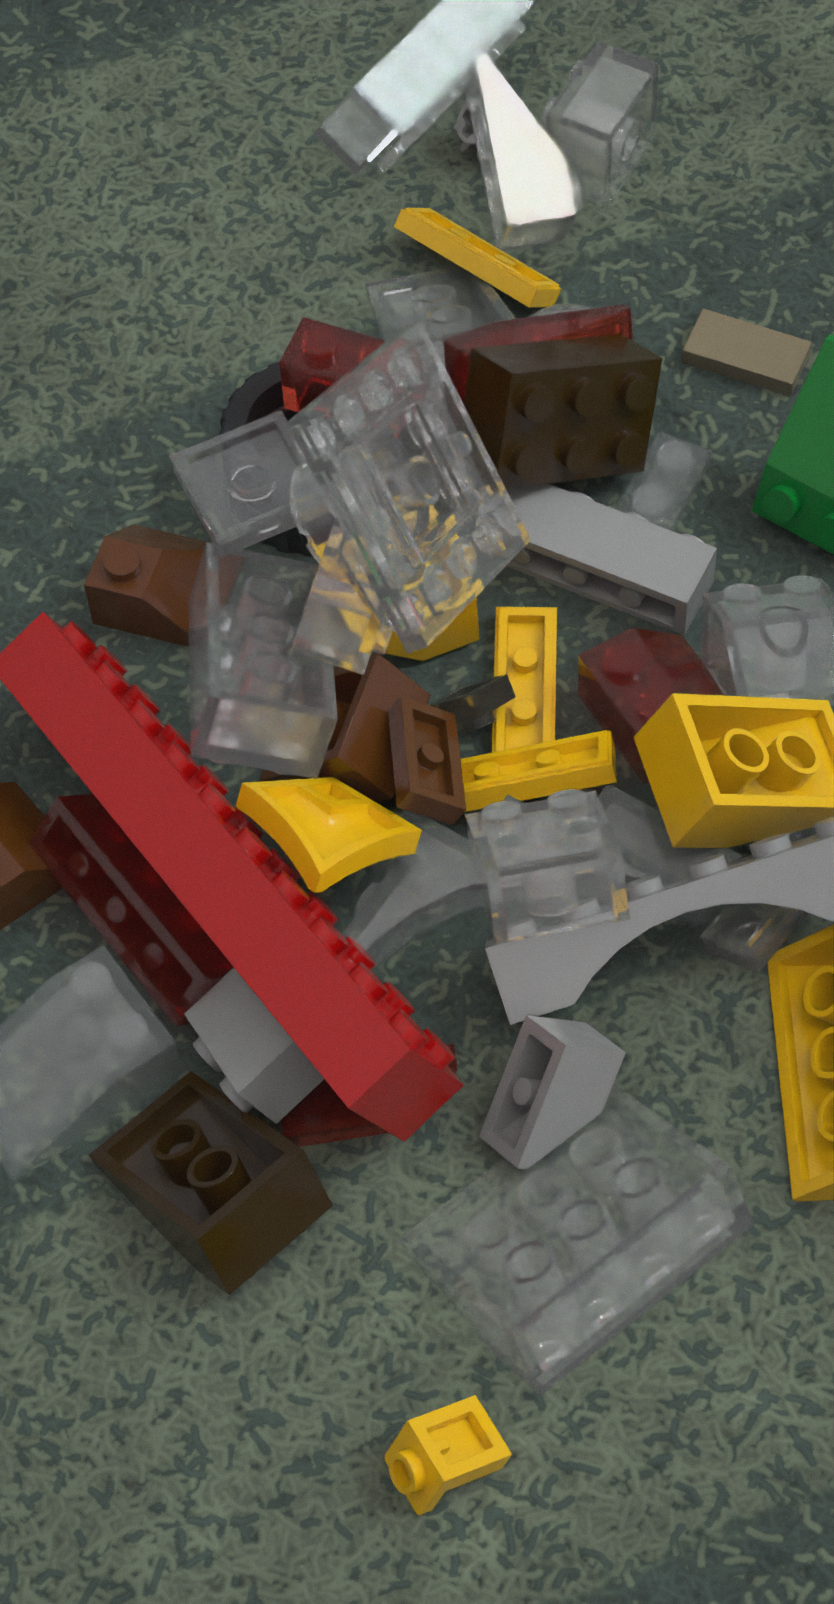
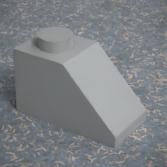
M526 1015L479 1137L517 1169H529L602 1113L626 1052L586 1022Z

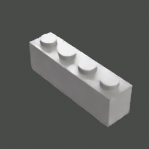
M484 482L464 516L466 551L684 636L714 582L717 556L716 547L705 544L694 535L676 533L650 523L646 518L636 513L621 512L595 502L583 493L569 492L550 484L495 490Z

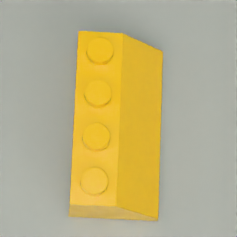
M833 924L767 955L792 1200L797 1202L834 1200Z

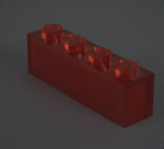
M94 794L56 797L28 844L176 1027L190 1024L184 1013L222 979L233 966Z

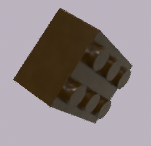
M622 334L471 348L456 463L495 490L643 472L663 358Z

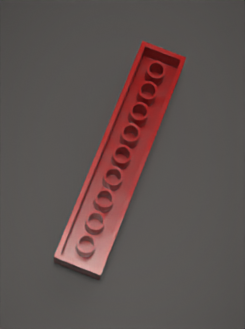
M42 612L0 653V680L348 1109L405 1142L464 1086L448 1067L455 1059L454 1054L430 1029L426 1028L423 1031L410 1018L415 1012L411 1003L390 982L387 981L383 984L371 971L376 966L371 956L352 937L348 936L345 939L333 926L338 921V918L316 894L311 891L307 894L296 881L301 875L297 869L277 849L273 848L270 851L260 840L265 834L263 829L252 818L229 803L224 797L229 793L228 788L207 766L202 764L199 767L190 757L195 751L194 748L169 723L164 726L156 717L161 711L160 708L136 684L130 686L123 678L128 671L122 663L103 645L97 648L90 637L73 621L62 627Z

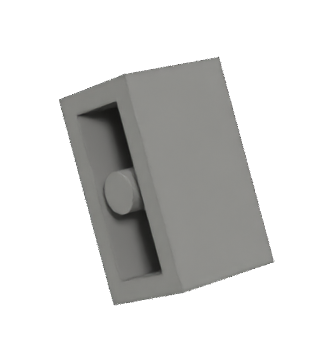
M234 967L184 1013L199 1036L193 1042L195 1050L215 1071L219 1073L223 1071L226 1077L219 1083L221 1089L245 1113H248L255 1107L277 1124L324 1080L322 1075Z

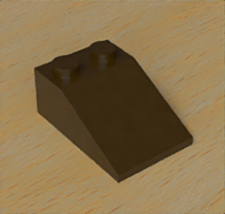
M192 1071L89 1154L90 1159L170 1244L195 1269L228 1295L251 1278L261 1267L333 1206L302 1148L252 1113L243 1112L228 1096Z

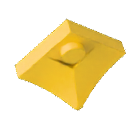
M334 777L245 782L241 784L235 806L252 818L279 844L295 865L308 889L314 893L323 892L346 876L377 862L398 856L415 854L422 832L420 828Z

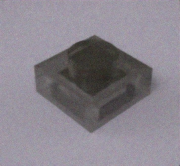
M505 674L460 686L429 705L455 714L456 723L459 724L462 733L494 722L497 719L494 710L516 696L508 675Z

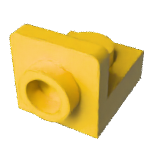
M474 1395L407 1420L386 1452L385 1462L389 1467L391 1480L397 1490L407 1497L416 1514L422 1515L432 1511L446 1491L501 1470L512 1456V1453L477 1396Z

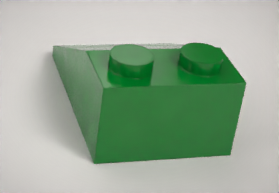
M830 334L825 338L765 464L752 512L834 555V335Z

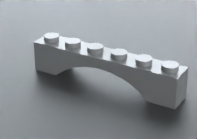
M834 816L813 824L816 835L790 842L788 833L774 835L750 844L751 856L726 863L724 854L709 856L687 864L685 868L688 876L662 884L659 874L651 875L621 886L624 894L623 897L602 904H598L596 895H590L560 905L558 907L560 917L535 925L532 915L494 927L497 937L486 941L485 951L509 1024L512 1025L524 1021L526 1015L540 1016L574 1005L591 978L620 948L649 928L689 911L722 904L764 903L802 910L834 922Z

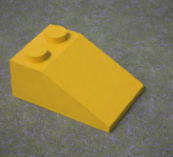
M672 693L633 737L673 848H729L778 834L813 828V824L834 816V713L829 700Z

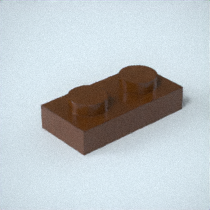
M400 696L388 711L396 805L398 808L454 825L466 811L456 715Z

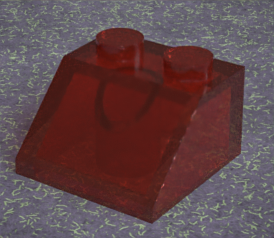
M630 628L578 655L577 694L601 727L607 731L611 730L615 746L643 784L648 783L649 780L633 737L670 695L678 693L728 696L682 635Z

